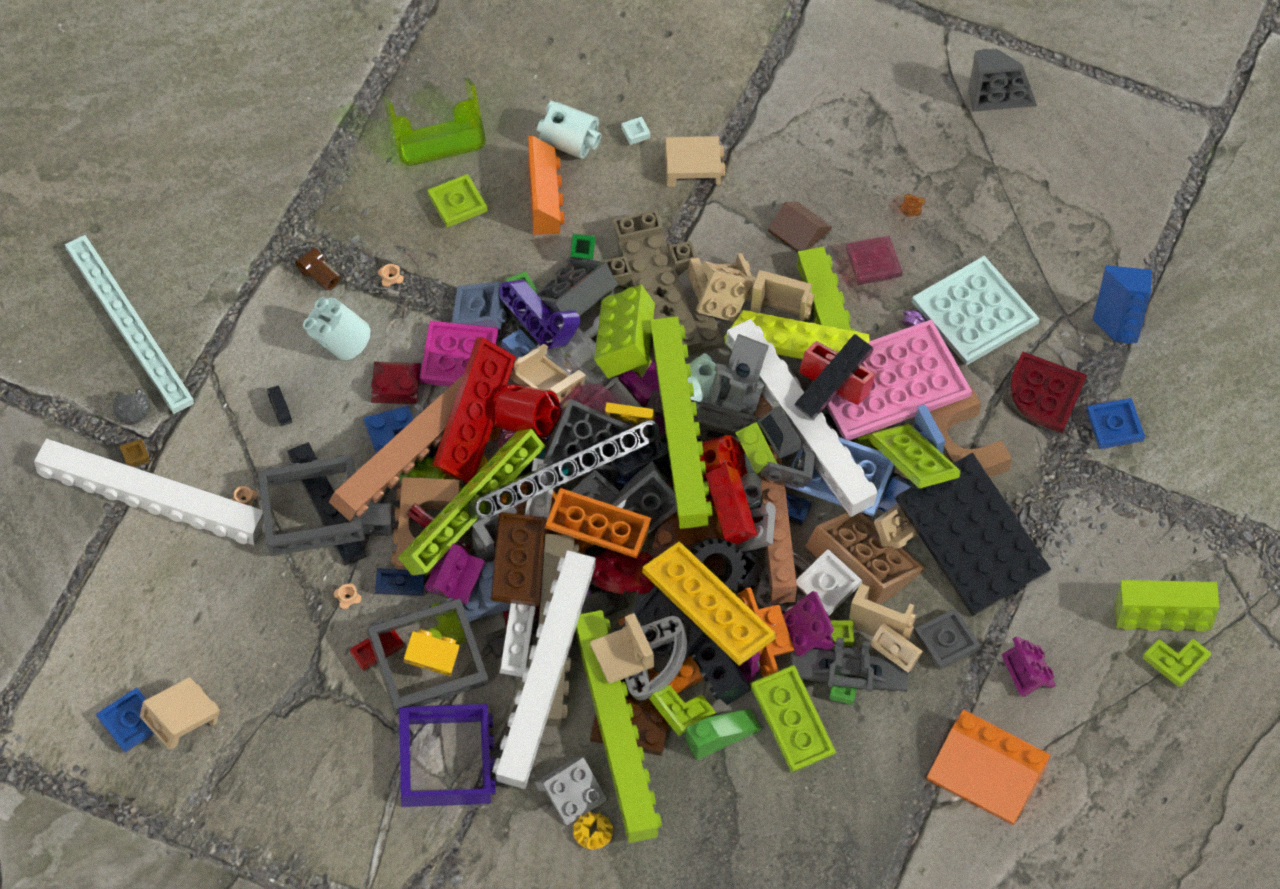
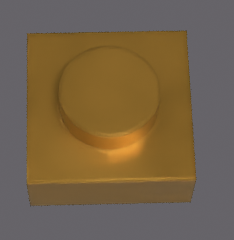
M142 439L120 446V451L126 465L137 467L150 462Z

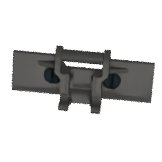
M738 334L728 366L716 364L714 369L716 374L709 397L705 398L704 402L706 406L714 409L707 435L714 438L730 436V429L745 424L746 417H754L764 387V383L759 379L769 345ZM724 376L730 378L729 384H731L729 395L726 399L721 397L718 399Z
M836 638L834 651L811 649L802 657L797 656L795 650L793 651L792 666L795 665L801 679L827 682V687L837 685L866 689V692H871L872 688L907 692L908 672L889 658L870 656L871 642L863 641L860 649L844 648L843 638Z

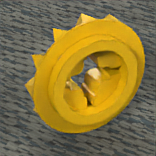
M589 811L583 816L580 815L574 823L573 835L577 843L582 847L600 849L610 842L613 835V825L609 818L603 816L600 812L591 813ZM595 823H597L598 831H595L590 838L589 829L587 827L591 828Z

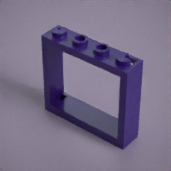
M487 704L399 707L402 807L491 804V795L496 794L495 779L490 780V772H493L495 761L494 757H489V750H494V735H489L488 728H493V714H488ZM481 722L483 789L411 792L410 725Z

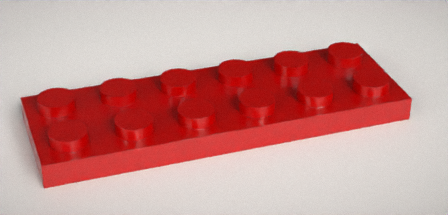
M477 337L432 465L466 485L478 471L494 424L495 405L493 397L496 392H501L507 386L516 356L484 337Z

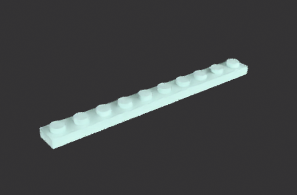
M86 235L65 244L67 252L172 413L175 414L193 405L192 396Z

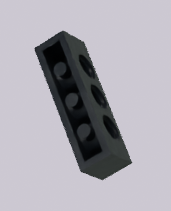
M706 634L690 655L696 663H700L702 668L699 671L705 681H710L712 687L709 689L713 697L717 701L720 699L726 705H729L749 692L751 688L738 664ZM713 654H715L714 658L712 660H709L710 657ZM723 673H726L722 679H719Z

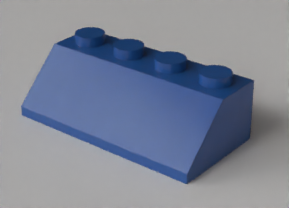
M1105 265L1093 313V321L1114 341L1126 344L1138 343L1151 295L1152 270Z

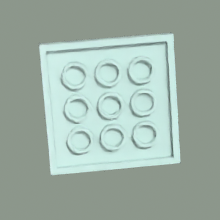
M985 256L913 296L911 301L927 321L932 319L943 340L966 366L1039 324L1040 320Z

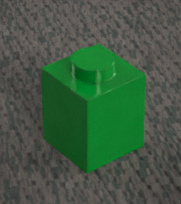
M573 233L570 256L593 259L596 237Z

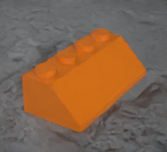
M533 135L528 136V166L533 235L560 234V225H564V211L559 210V206H563V193H558V188H562L561 175H557V170H560V156H555V148Z
M560 488L545 528L637 558L648 534L651 518Z

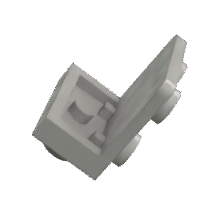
M511 507L503 512L516 514V509ZM499 514L490 518L478 519L472 524L473 556L483 559L486 563L494 560V542L496 541Z

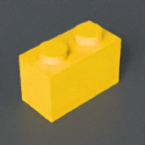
M421 629L418 632L412 631L404 663L451 677L460 645L455 644L456 640L448 637L437 639L432 637L433 634L431 632Z

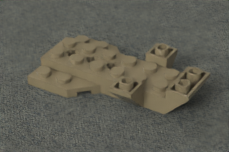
M657 210L613 219L620 257L604 260V262L610 269L617 284L627 288L642 284L655 302L653 319L678 316L679 325H684L685 339H682V345L687 344L688 355L722 348L723 340L715 318L696 311L699 303L698 300L684 294L678 278L680 274L689 268L690 259L697 258L692 242L687 241L670 245L668 250ZM651 336L649 355L651 359H654L655 355Z

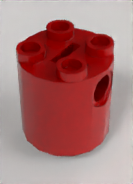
M510 384L505 386L501 392H496L493 397L495 405L494 424L497 428L506 431L517 432L532 429L537 436L546 437L552 433L560 417L559 399L556 393L550 390Z
M722 436L702 442L703 455L699 457L700 462L705 461L706 473L728 465L739 471L740 478L747 474L744 458L745 451L741 443L737 442L732 436ZM706 475L702 476L703 482L707 481Z

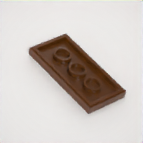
M507 512L499 513L490 601L539 607L547 518Z

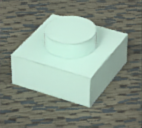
M642 117L621 123V129L630 145L650 138L651 133Z

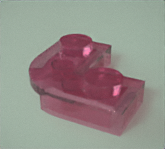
M586 384L576 387L560 403V410L564 402L569 399L605 415L606 402L623 404L604 386L600 384Z

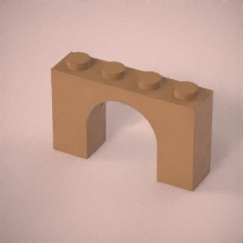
M970 385L969 387L972 390L971 397L932 410L930 413L945 439L943 455L950 462L954 463L973 452L988 476L993 477L1009 471L1012 458L1002 440L978 449H966L955 444L947 432L953 425L979 416L981 402Z
M402 477V486L397 485V500H400V507L395 508V521L399 522L398 529H394L393 544H397V551H392L391 565L396 566V569L407 570L398 557L415 540L410 532V525L413 519L406 515L407 511L410 508L412 509L414 503H417L424 511L443 510L460 492L459 480ZM434 566L425 574V576H430Z

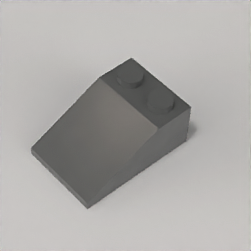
M653 461L638 472L608 503L650 517L648 534L677 511L673 483Z

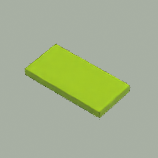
M911 424L870 434L869 441L919 489L960 477V470Z
M795 665L750 684L752 692L791 773L836 754Z

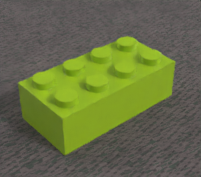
M642 284L627 288L618 294L607 296L601 302L594 360L607 378L649 363L652 336L651 320L654 318L655 302Z
M1121 580L1114 602L1116 628H1123L1125 630L1148 629L1150 631L1171 629L1177 632L1182 630H1195L1197 632L1212 630L1219 610L1217 582Z

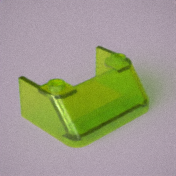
M468 77L464 78L468 99L460 101L454 106L453 121L412 130L409 119L402 115L396 116L392 101L387 96L383 97L393 143L397 155L404 165L413 166L480 150L484 146L486 138L476 86Z

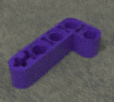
M524 280L503 282L499 287V295L503 302L540 345L545 344L548 346V349L565 347L570 342L580 325V317L575 310L552 313Z

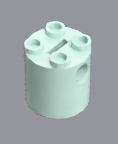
M549 102L546 110L547 115L545 119L540 120L537 126V131L540 132L539 139L557 150L583 159L590 149L595 150L601 139V133L597 132L599 126L598 117L559 102Z
M319 298L315 302V307L310 312L308 318L303 322V328L307 330L308 335L340 360H349L359 355L370 339L371 330L369 324L336 298Z
M705 353L690 363L691 377H688V383L693 382L694 397L690 398L691 402H696L697 416H693L694 420H697L710 408L704 402L705 398L709 397L716 374L714 370L716 364ZM724 376L718 399L723 397L729 390V383L727 381L729 378Z

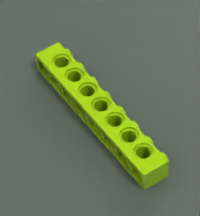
M532 429L517 431L400 554L398 559L412 575L426 574L451 548L452 544H455L477 520L470 515L468 510L471 500L513 481L543 450L545 445ZM480 502L478 508L480 513L483 514L486 506L483 502Z

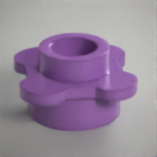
M909 310V312L903 311L902 323L907 327L923 323L924 318H922L919 312Z

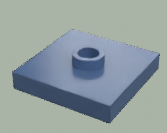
M925 404L918 406L913 427L943 454L945 445L943 435Z

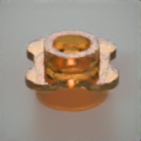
M906 194L904 196V203L900 205L901 211L908 216H919L922 213L921 207L925 205V199L912 196V194Z

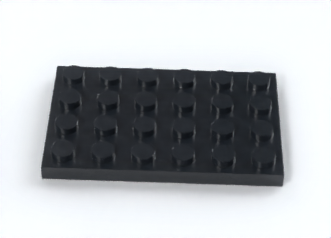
M972 452L953 463L960 470L959 478L920 489L914 485L896 495L894 499L971 615L975 616L1047 574L1051 568Z

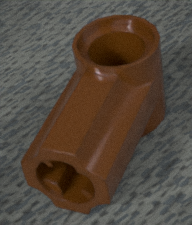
M316 248L310 249L295 261V265L305 277L310 276L326 291L334 289L340 281V275L325 262L323 255Z

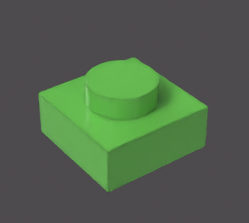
M833 685L829 700L853 705L857 688Z

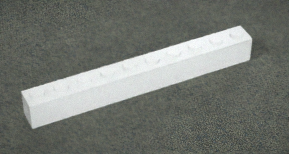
M749 319L727 330L726 344L731 351H733L738 334L769 345L759 379L764 383L762 394L773 409L777 406L781 408L799 436L801 449L804 453L806 451L815 453L814 467L849 516L852 517L874 506L877 496L875 485L864 476L862 467L851 458L849 449L846 446L843 447L840 443L836 431L830 429L827 425L823 413L820 412L813 421L795 407L794 404L804 393L800 382L790 374L786 362L780 360L772 343H768L764 338L762 329Z
M49 439L45 440L34 460L37 473L46 479L53 478L67 486L74 485L88 493L95 492L104 495L109 500H119L125 502L130 507H140L154 515L161 514L175 522L182 521L191 524L196 529H206L212 531L217 536L233 538L241 544L255 545L264 526L263 510Z
M567 550L565 558H560L557 568L560 575L558 580H553L550 590L553 597L551 602H546L543 612L546 619L544 624H539L536 637L539 638L537 646H532L529 659L532 660L530 668H525L522 682H525L523 691L518 690L515 704L518 707L516 713L511 712L508 721V727H511L508 736L504 735L500 749L504 751L501 759L497 758L493 772L496 773L497 782L522 789L526 788L595 569L594 557Z

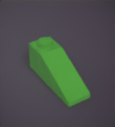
M745 709L708 717L687 727L685 741L696 760H699L761 731L762 728L752 711Z

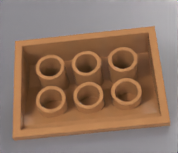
M846 512L816 526L805 546L816 558H819L829 549L862 580L863 585L869 587L867 600L879 605L889 600L925 569L903 547L882 546L874 520L862 512L852 517Z

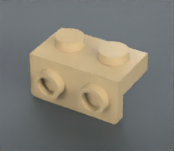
M895 504L874 520L882 546L901 548L907 544L906 542L909 539L918 536L898 504Z

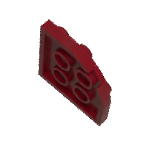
M1022 351L1012 375V398L1020 412L1029 420L1063 434L1087 375Z
M608 549L595 557V569L590 583L615 593L624 594V591L634 592L637 590L638 594L649 593L655 584L642 572L643 566L655 559V557L642 550L637 558Z

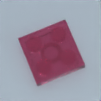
M890 235L846 244V251L858 285L902 277V269Z

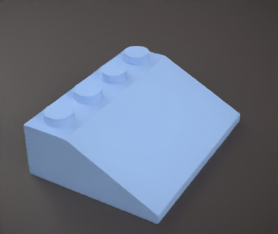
M838 437L843 447L846 446L849 449L854 462L862 467L864 476L877 489L875 505L862 511L864 514L874 516L893 477L895 465L878 450ZM802 449L798 451L791 468L794 469L796 459L804 454ZM813 467L812 479L804 488L792 487L790 484L785 483L786 487L842 506L815 467Z

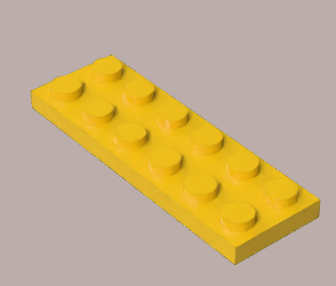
M677 542L643 566L642 573L738 665H741L776 639V633L682 543Z

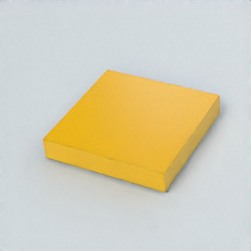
M606 402V415L616 420L635 424L645 421L655 422L653 409Z

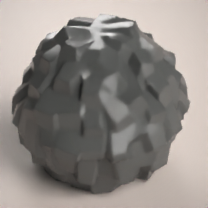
M135 389L136 394L123 395L122 392H119L115 397L113 409L120 421L134 425L143 421L147 416L150 402L147 400V395L140 389Z

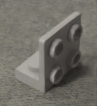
M573 757L534 782L538 791L547 792L565 825L573 823L580 815L587 814L607 800L584 757Z

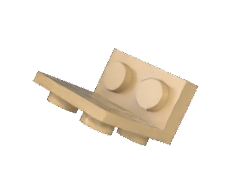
M703 261L700 269L707 275L708 282L696 311L701 314L735 322L753 281L741 270Z
M634 613L625 616V627L590 642V646L609 684L654 667L653 651Z

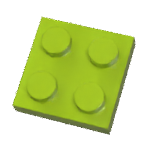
M468 174L428 189V196L447 228L488 212L486 203Z

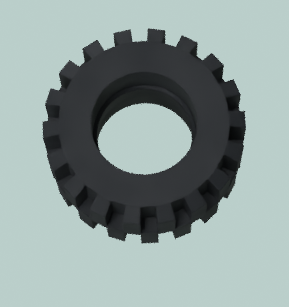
M718 538L703 539V541L695 543L694 547L689 549L701 563L711 554L722 556L726 562L727 569L725 576L720 581L732 592L738 590L739 584L742 585L744 581L742 577L746 575V570H744L746 563L745 559L741 557L743 554L740 550L736 549L733 543Z

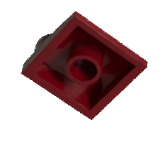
M374 361L371 403L418 404L420 363Z

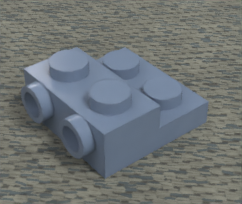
M500 281L458 286L452 323L494 327L500 330L501 323L506 321L505 303L499 295Z
M494 561L485 564L468 604H462L468 622L510 610V603L490 601Z

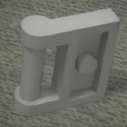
M768 502L762 504L760 508L750 510L753 519L763 517V521L754 523L758 536L742 543L734 544L741 553L773 545L776 514L773 503Z

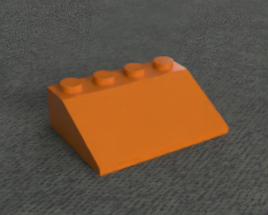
M963 709L926 779L1014 825L1046 771L1051 755Z

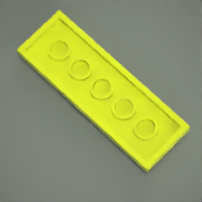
M745 310L741 312L731 326L733 328L751 319L756 326L758 325L762 329L764 338L768 343H772L776 354L803 359L804 352L816 341L836 352H839L854 334L867 343L870 342L869 334Z

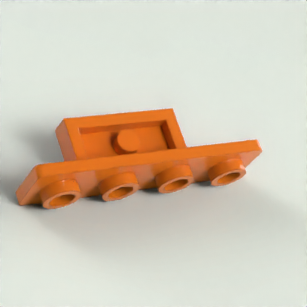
M746 588L738 594V598L776 633V639L759 651L760 672L764 678L779 671L774 657L794 651L780 606L775 605L758 609L752 589Z

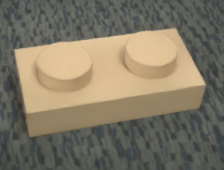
M885 623L879 627L870 644L906 672H910L923 652Z

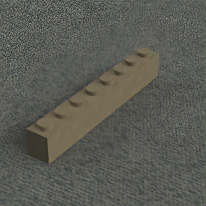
M546 534L539 624H544L546 619L543 612L546 602H551L553 594L550 593L553 580H558L560 572L557 571L560 558H565L567 550L576 553L579 551V544H574V537L556 534ZM566 658L545 726L561 727L562 719H567L568 704H563V695L568 696L569 681H565V672L570 673L571 658Z

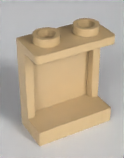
M719 136L666 137L667 187L676 186V180L682 178H716V185L721 184V176H725V163H721L720 159L724 158V146L719 145Z
M738 253L734 263L719 265L741 270L753 281L745 298V301L752 300V291L756 278L751 275L749 262L745 261L742 253ZM692 258L689 262L687 275L699 302L708 279L706 278L707 275L700 269L702 264L699 258Z
M759 270L752 291L751 311L760 313L762 306L766 305L800 315L799 321L805 322L806 319L810 320L813 310L811 306L815 295L811 293L812 284Z
M545 344L538 348H533L523 357H518L514 362L510 379L518 385L550 390L556 393L560 404L581 392L586 375L580 370L569 375L546 357L548 346Z
M860 584L850 609L849 621H853V628L875 636L879 627L885 623L909 640L916 619V615L913 614L914 605L909 604L906 613L902 614L867 600L869 587Z
M189 677L143 701L140 718L164 745L171 750L178 745L179 738L207 722L210 726L216 725L220 710L217 704L211 701L203 692L201 686Z

